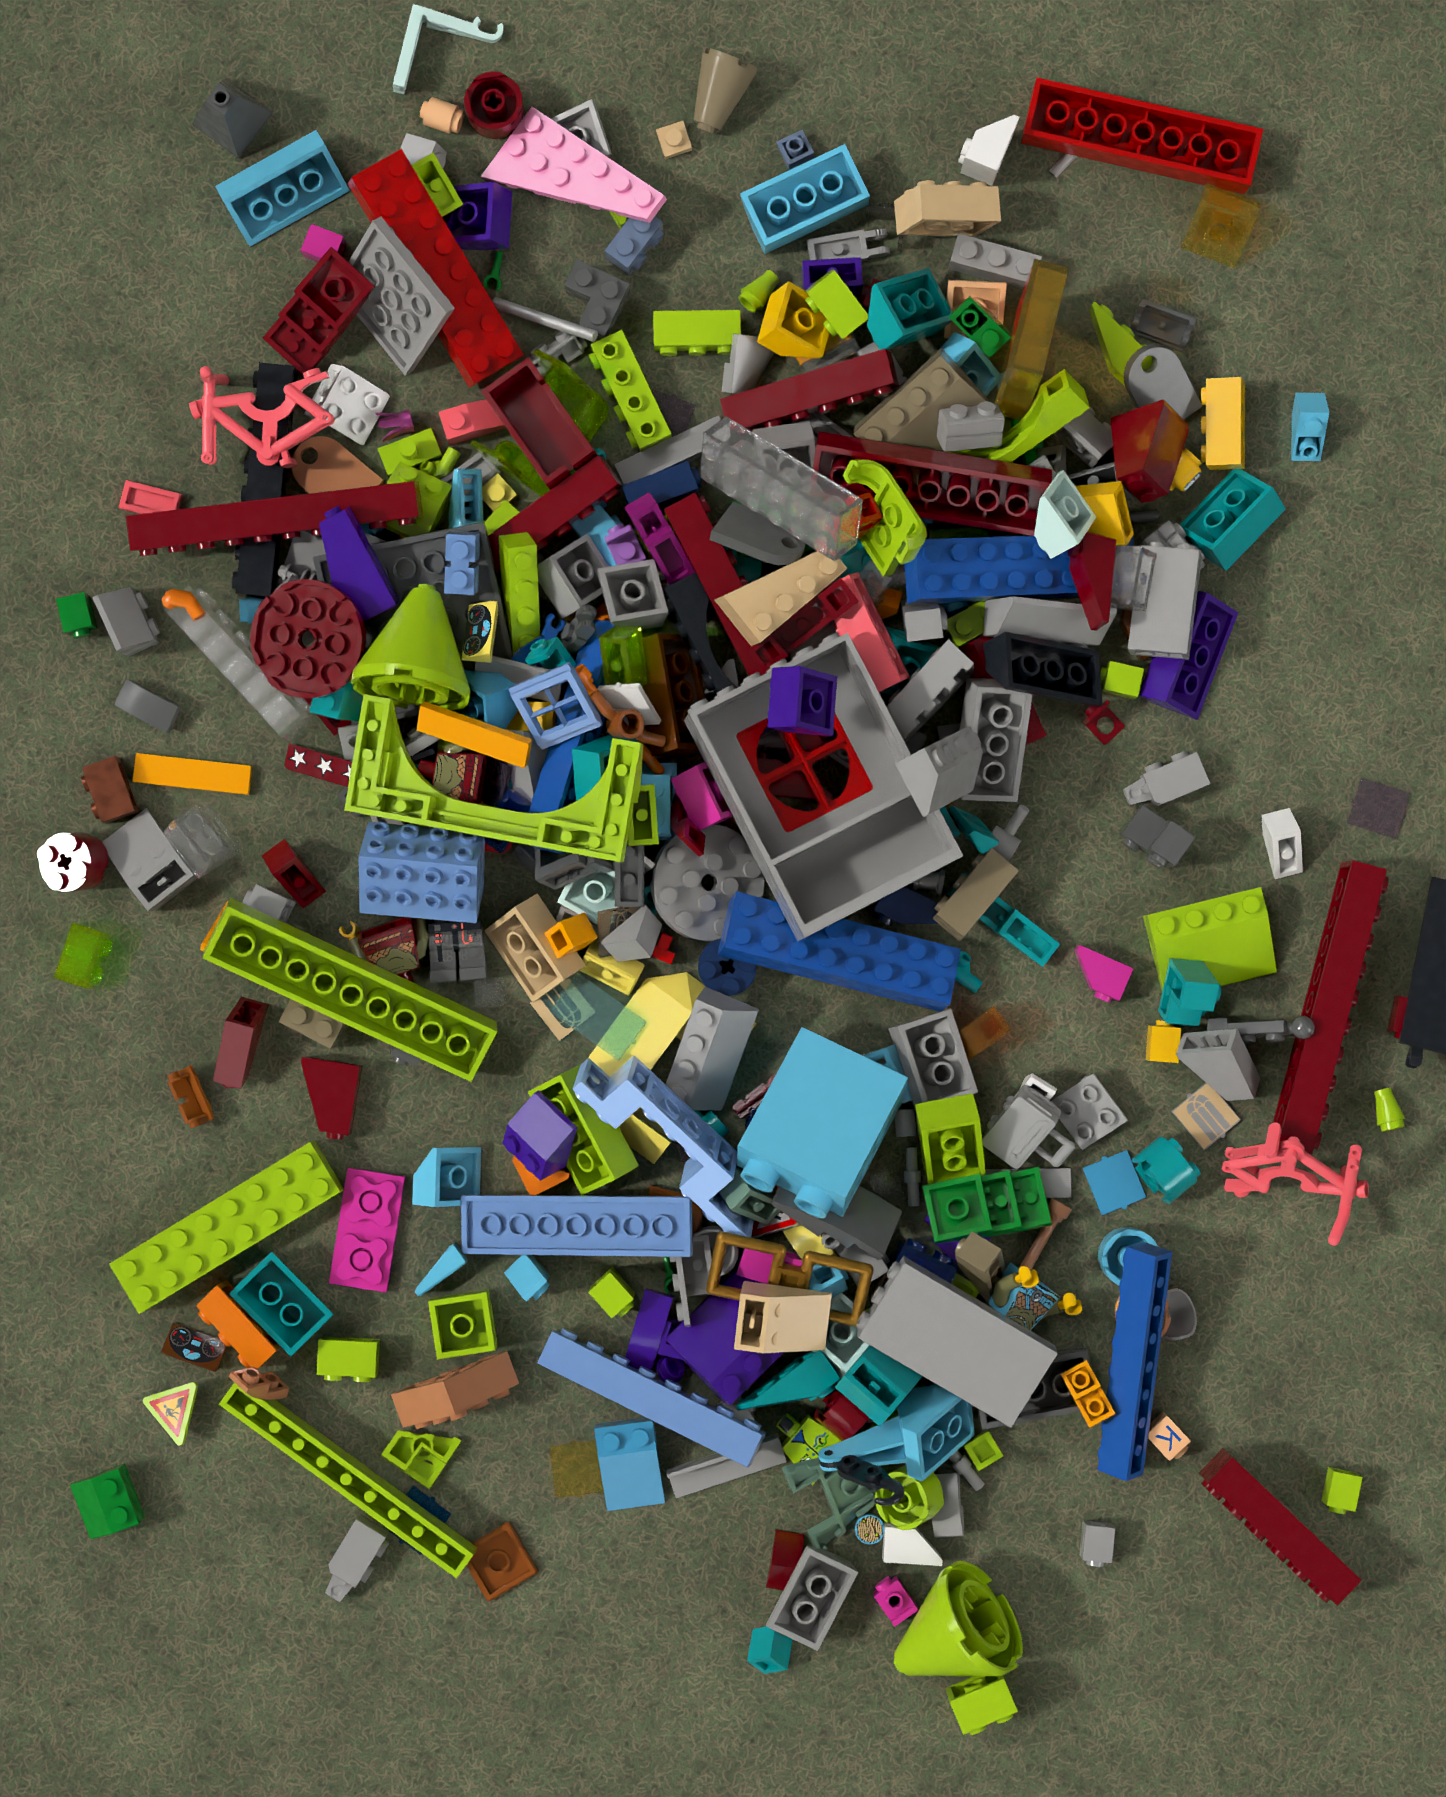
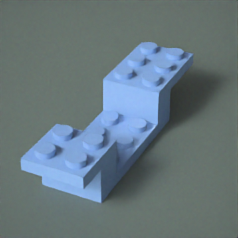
M635 1055L611 1077L590 1058L586 1059L580 1065L573 1086L577 1098L585 1104L588 1103L604 1123H609L615 1129L641 1107L644 1115L649 1120L656 1121L663 1128L667 1137L672 1141L680 1143L684 1147L686 1154L690 1157L685 1162L679 1187L682 1195L690 1197L692 1202L702 1209L705 1217L712 1222L715 1221L724 1232L751 1237L754 1220L731 1211L719 1193L721 1189L734 1179L737 1151Z

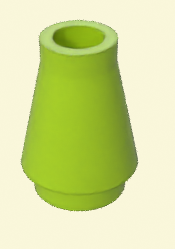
M767 270L763 275L741 289V294L738 296L740 303L752 313L762 310L773 290L780 282L778 276L771 270Z
M1385 1088L1375 1091L1377 1126L1381 1127V1131L1387 1132L1405 1127L1403 1120L1406 1118L1392 1093V1089Z

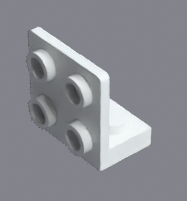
M331 364L327 371L330 378L322 380L312 400L335 417V422L329 425L330 427L354 442L364 445L380 416L375 413L382 412L390 396L346 367ZM305 411L304 415L311 419L316 418L308 411Z

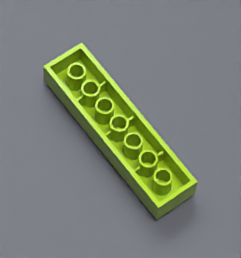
M314 1140L109 1263L138 1314L342 1192L344 1188Z

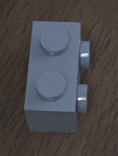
M656 216L650 223L629 218L605 249L606 259L628 276L634 269L637 271L647 258L645 254L651 246L656 247L664 235L662 232L663 222Z

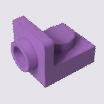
M622 523L607 531L609 535L605 536L604 539L616 565L646 560L631 524L624 527Z

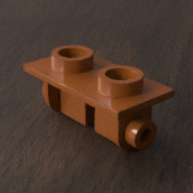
M192 1065L167 1075L169 1079L167 1084L175 1100L185 1098L186 1102L178 1105L185 1124H189L192 1129L215 1118L211 1104L206 1099L199 1077L194 1072Z

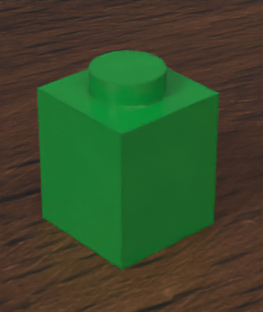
M81 592L56 598L64 633L69 636L73 635L74 639L90 636L91 630L98 629L90 595Z

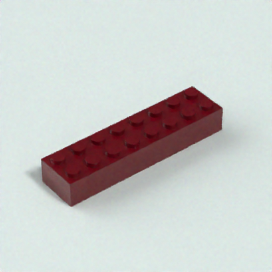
M819 431L808 499L845 505V502L850 497L871 492L874 498L876 493L871 488L859 483L848 484L843 477L850 460H871L881 464L892 474L920 518L1034 536L1039 500L1052 482V469Z

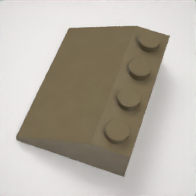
M941 348L895 389L893 393L857 423L853 434L857 438L944 452L937 439L939 410L950 408L955 404L976 406L980 402H990V400Z

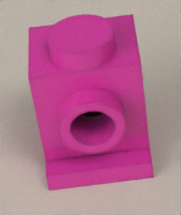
M897 1575L892 1579L889 1576L885 1577L875 1585L877 1590L873 1592V1596L894 1627L918 1611L917 1604ZM890 1597H899V1603L891 1605L889 1603Z

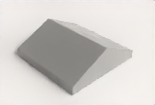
M593 99L551 118V120L605 156L609 157L612 155Z

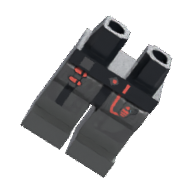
M479 915L477 923L431 919L432 924H428L430 983L459 980L457 952H459L460 980L488 978L483 921L479 920Z

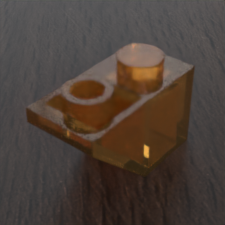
M994 1006L988 1007L958 1030L967 1059L970 1060L1007 1034L1011 1028Z

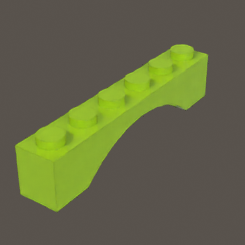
M1063 369L1040 386L1030 410L1019 423L1003 434L1001 446L948 451V453L1012 463L1013 460L1033 449L1042 440L1056 433L1061 427L1074 418L1081 416L1084 411L1090 408L1085 389Z

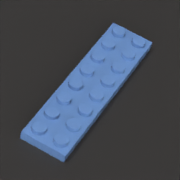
M464 1194L461 1195L462 1254L693 1256L692 1200L690 1197Z

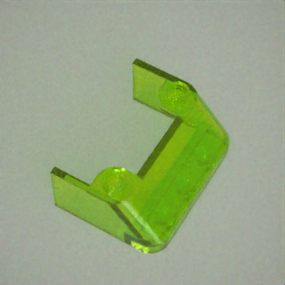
M536 349L533 354L550 368L545 374L544 380L586 440L590 442L608 415L609 407L607 402L564 362ZM472 440L470 443L473 448L497 468L532 492L543 496L550 491L519 445L517 446L511 441L505 440L498 443L491 450L475 440Z

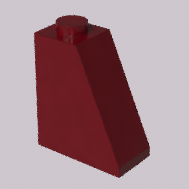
M240 997L225 1020L213 1078L214 1082L221 1083L226 1088L241 1089L249 1076L269 1004Z
M307 1056L302 1057L301 1066L318 1129L321 1132H327V1138L343 1140L344 1135L349 1136L352 1134L363 1066Z

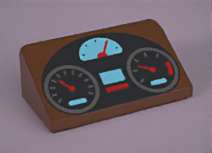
M173 1323L161 1353L216 1372L220 1368L227 1346L219 1338Z

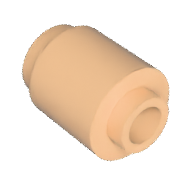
M431 97L429 102H423L420 110V118H423V125L451 134V132L459 133L465 112L460 110L459 106Z

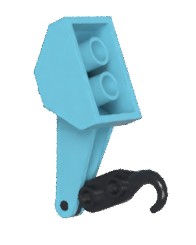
M939 1385L916 1387L897 1406V1417L884 1422L880 1427L877 1425L839 1443L822 1448L818 1453L820 1468L824 1471L837 1470L838 1475L845 1480L857 1483L872 1491L881 1488L894 1493L891 1497L875 1498L874 1502L882 1506L894 1505L904 1497V1488L902 1484L892 1479L880 1465L905 1463L908 1476L922 1482L975 1435L972 1405Z

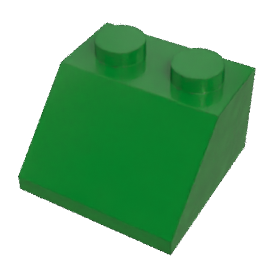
M125 1463L70 1484L90 1539L124 1530L139 1524L145 1518Z

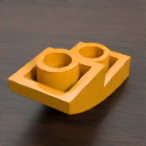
M1087 1360L1061 1373L1089 1428L1116 1414Z

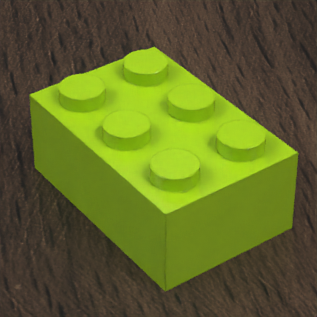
M973 1093L915 1104L922 1162L927 1183L933 1184L979 1173L980 1176L986 1175L981 1124Z

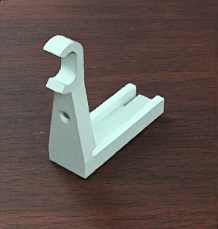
M413 4L394 76L393 92L405 94L423 23L427 24V28L488 43H495L501 39L503 24L497 25L498 31L495 34H489L478 29L481 23L478 16L471 23Z

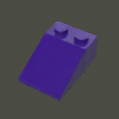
M495 182L453 186L463 205L442 218L460 248L463 250L483 251L508 249L512 191Z

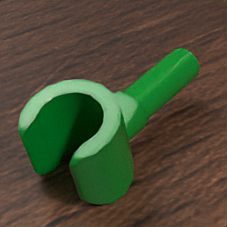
M496 252L491 275H488L484 280L486 290H488V282L491 279L498 281L497 292L502 288V281L499 278L502 252Z
M663 1257L666 1270L664 1289L669 1294L667 1285L673 1281L672 1274L675 1273L670 1257Z

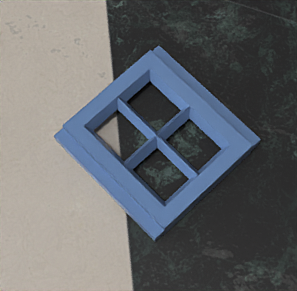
M570 662L509 687L510 696L537 745H540L542 750L600 727L603 724L599 712ZM568 681L575 695L556 702L549 688ZM545 691L552 705L533 712L526 698ZM578 700L585 715L567 722L560 707ZM555 710L562 724L543 731L536 717Z

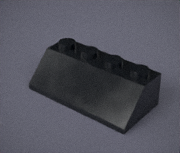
M1003 632L984 643L985 669L1004 689L1094 707L1103 706L1099 651L1010 632Z

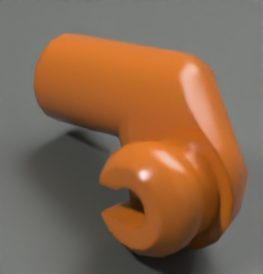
M170 589L162 597V604L165 608H185L193 621L201 619L206 614L195 596L189 591Z

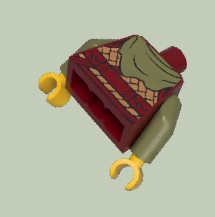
M449 743L445 746L444 750L437 753L435 762L420 760L418 771L424 778L433 779L432 785L439 791L458 800L489 806L487 802L481 801L488 755Z
M400 917L360 931L356 923L350 921L353 931L348 935L344 927L340 926L339 932L343 937L349 939L347 944L353 955L414 983L410 971L420 967L419 959L425 956L429 941L427 919Z

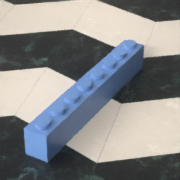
M562 1328L561 1331L555 1330L551 1332L537 1362L538 1364L745 1467L752 1465L766 1432L760 1430L761 1424L749 1418H745L742 1421L734 1417L735 1412L725 1406L719 1405L718 1408L707 1404L709 1399L696 1392H692V1395L681 1391L682 1386L669 1379L663 1382L655 1378L656 1373L646 1367L640 1366L638 1370L628 1365L630 1360L616 1353L612 1357L603 1352V1346L589 1340L586 1344L578 1340V1334L569 1329Z

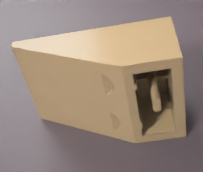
M744 1281L740 1293L734 1349L757 1353L825 1350L832 1293Z

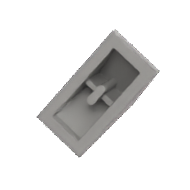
M644 905V907L637 910L600 942L617 962L650 958L662 924L650 909Z

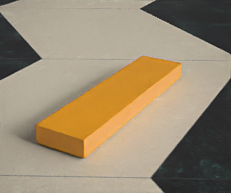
M425 701L420 705L417 731L521 768H525L528 765L533 739Z
M136 753L133 782L249 795L253 766Z

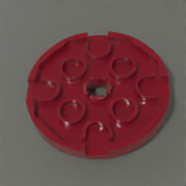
M299 579L281 585L280 588L275 590L270 596H266L261 602L252 621L250 644L256 666L260 667L268 679L267 681L282 693L297 698H319L337 692L351 680L354 668L364 656L366 632L357 606L345 592L324 581ZM308 630L312 632L314 639H316L310 647H306L302 642V636Z

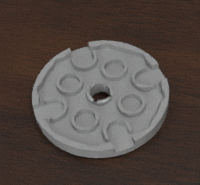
M713 825L701 830L706 835L704 854L702 856H697L674 834L659 850L654 861L655 866L652 881H650V888L656 910L670 928L687 938L701 941L720 939L729 900L736 891L760 898L763 897L764 875L745 838L734 830L720 825ZM707 874L714 877V885L712 890L709 891L704 890L701 885L702 878Z

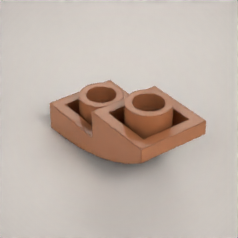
M254 1367L233 1371L229 1375V1378L246 1394L257 1399L275 1400L286 1398L290 1389L273 1372L261 1374Z

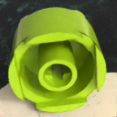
M906 1465L888 1474L892 1479L902 1484L904 1497L894 1505L882 1506L876 1504L878 1513L884 1521L897 1526V1529L911 1530L936 1516L939 1510L942 1509L944 1506L943 1490L934 1471L921 1482L909 1477ZM881 1488L876 1491L875 1498H889L894 1493Z

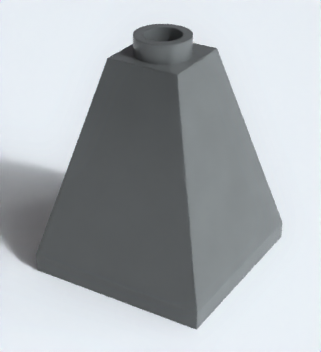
M226 78L218 83L206 99L192 124L234 156L240 158L273 112Z

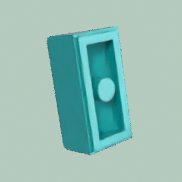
M955 806L949 807V811L958 828L979 853L983 854L999 844V840L977 816Z

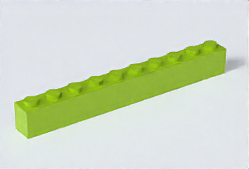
M234 1382L219 1403L225 1410L456 1579L477 1550L475 1545L277 1400L254 1398L246 1394Z

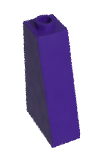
M338 505L323 513L326 519L319 523L332 584L352 599L362 616L363 622L395 606L400 601V598L350 506L342 510Z

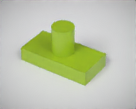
M432 428L377 448L389 477L399 462L416 467L425 460L431 461L442 456Z

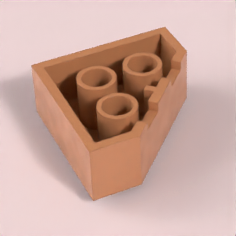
M504 1351L484 1357L463 1367L460 1366L444 1372L440 1376L410 1385L391 1394L402 1426L415 1425L416 1429H420L432 1423L436 1425L449 1419L453 1421L468 1415L467 1410L471 1409V1407L472 1410H476L488 1405V1399L491 1397L496 1400L509 1395V1389L518 1385L519 1381L508 1352Z

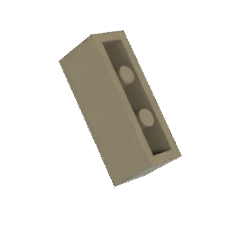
M993 848L987 855L980 853L971 863L975 869L970 875L967 876L963 873L952 886L956 889L954 894L950 898L944 895L934 907L938 913L932 919L958 941L967 934L1019 872L1018 869Z

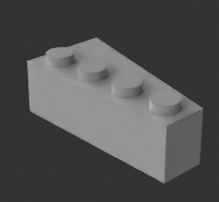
M949 639L929 657V661L922 669H917L908 679L909 683L902 690L898 689L888 700L890 704L887 706V709L905 743L966 682V679L974 674V663Z

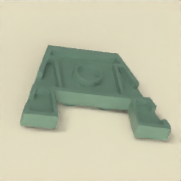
M819 1457L781 1468L793 1494L817 1480L820 1481L833 1516L807 1530L814 1548L827 1550L826 1544L835 1536L837 1538L841 1537L846 1532V1525L856 1516L860 1519L875 1505L874 1500L877 1490L872 1491L857 1483L845 1480L838 1475L837 1470H822Z

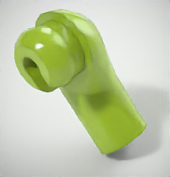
M448 447L441 460L432 462L425 460L420 464L419 470L438 479L444 478L451 473L461 453Z

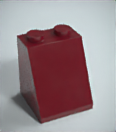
M1164 399L1110 418L1116 479L1122 481V485L1141 503L1152 502L1159 497L1168 495L1189 432V425Z

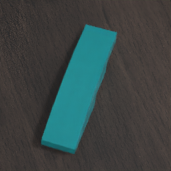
M951 887L946 895L951 897L956 889ZM999 897L993 901L978 919L1041 967L1046 964L1060 945L1051 936Z

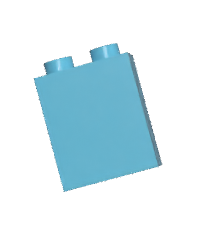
M801 1027L738 1144L737 1166L743 1168L740 1174L741 1178L749 1185L764 1192H772L775 1185H778L796 1194L794 1199L795 1205L814 1217L826 1218L829 1211L843 1217L904 1100L908 1077Z

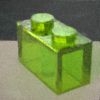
M614 626L599 637L605 685H616L617 682L621 684L640 683L643 687L648 683L641 627Z
M72 922L53 978L86 989H92L94 984L98 985L103 974V968H100L103 957H108L113 942L109 940L111 934Z

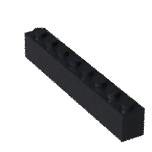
M259 362V370L254 371L253 388L257 389L256 399L252 404L264 411L274 410L281 406L286 396L283 388L285 385L297 381V369L291 365ZM294 410L286 418L278 421L277 441L292 432ZM253 420V428H248V431L261 441L263 422ZM250 447V457L246 456L244 460V474H248L247 485H243L241 489V502L285 497L288 468L281 467L279 461L272 466L262 464L257 458V452ZM281 534L271 535L272 541L255 543L254 538L243 539L242 545H236L235 560H239L238 572H233L232 588L236 589L235 593L240 597L251 596L265 599L266 596H270L274 589H276Z

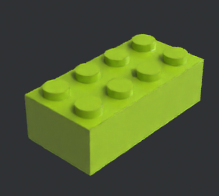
M579 1064L528 1091V1094L531 1097L539 1090L577 1126L566 1166L581 1195H584L618 1179L639 1165L620 1127L618 1126L615 1129L609 1123H604L588 1103L581 1102L575 1095L573 1086L581 1065Z

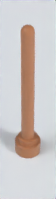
M1051 1198L1048 1203L1052 1225L1041 1228L1020 1267H1028L1031 1271L1057 1223L1067 1219L1072 1211L1070 1207L1054 1198Z

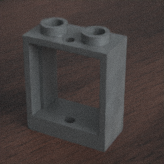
M535 848V881L554 890L599 871L586 866V856L570 854L558 860V853Z

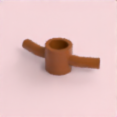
M599 690L590 694L589 697L595 706L607 718L606 728L611 736L625 739L636 738L643 743L659 747L664 746L666 737L645 731L643 716L634 709H613ZM624 716H626L629 721V726L626 731L622 729L621 724Z

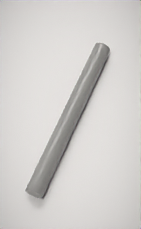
M495 297L492 301L497 310L595 342L597 339V330Z

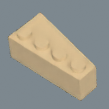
M827 546L715 599V602L752 646L761 643L848 568L833 549Z

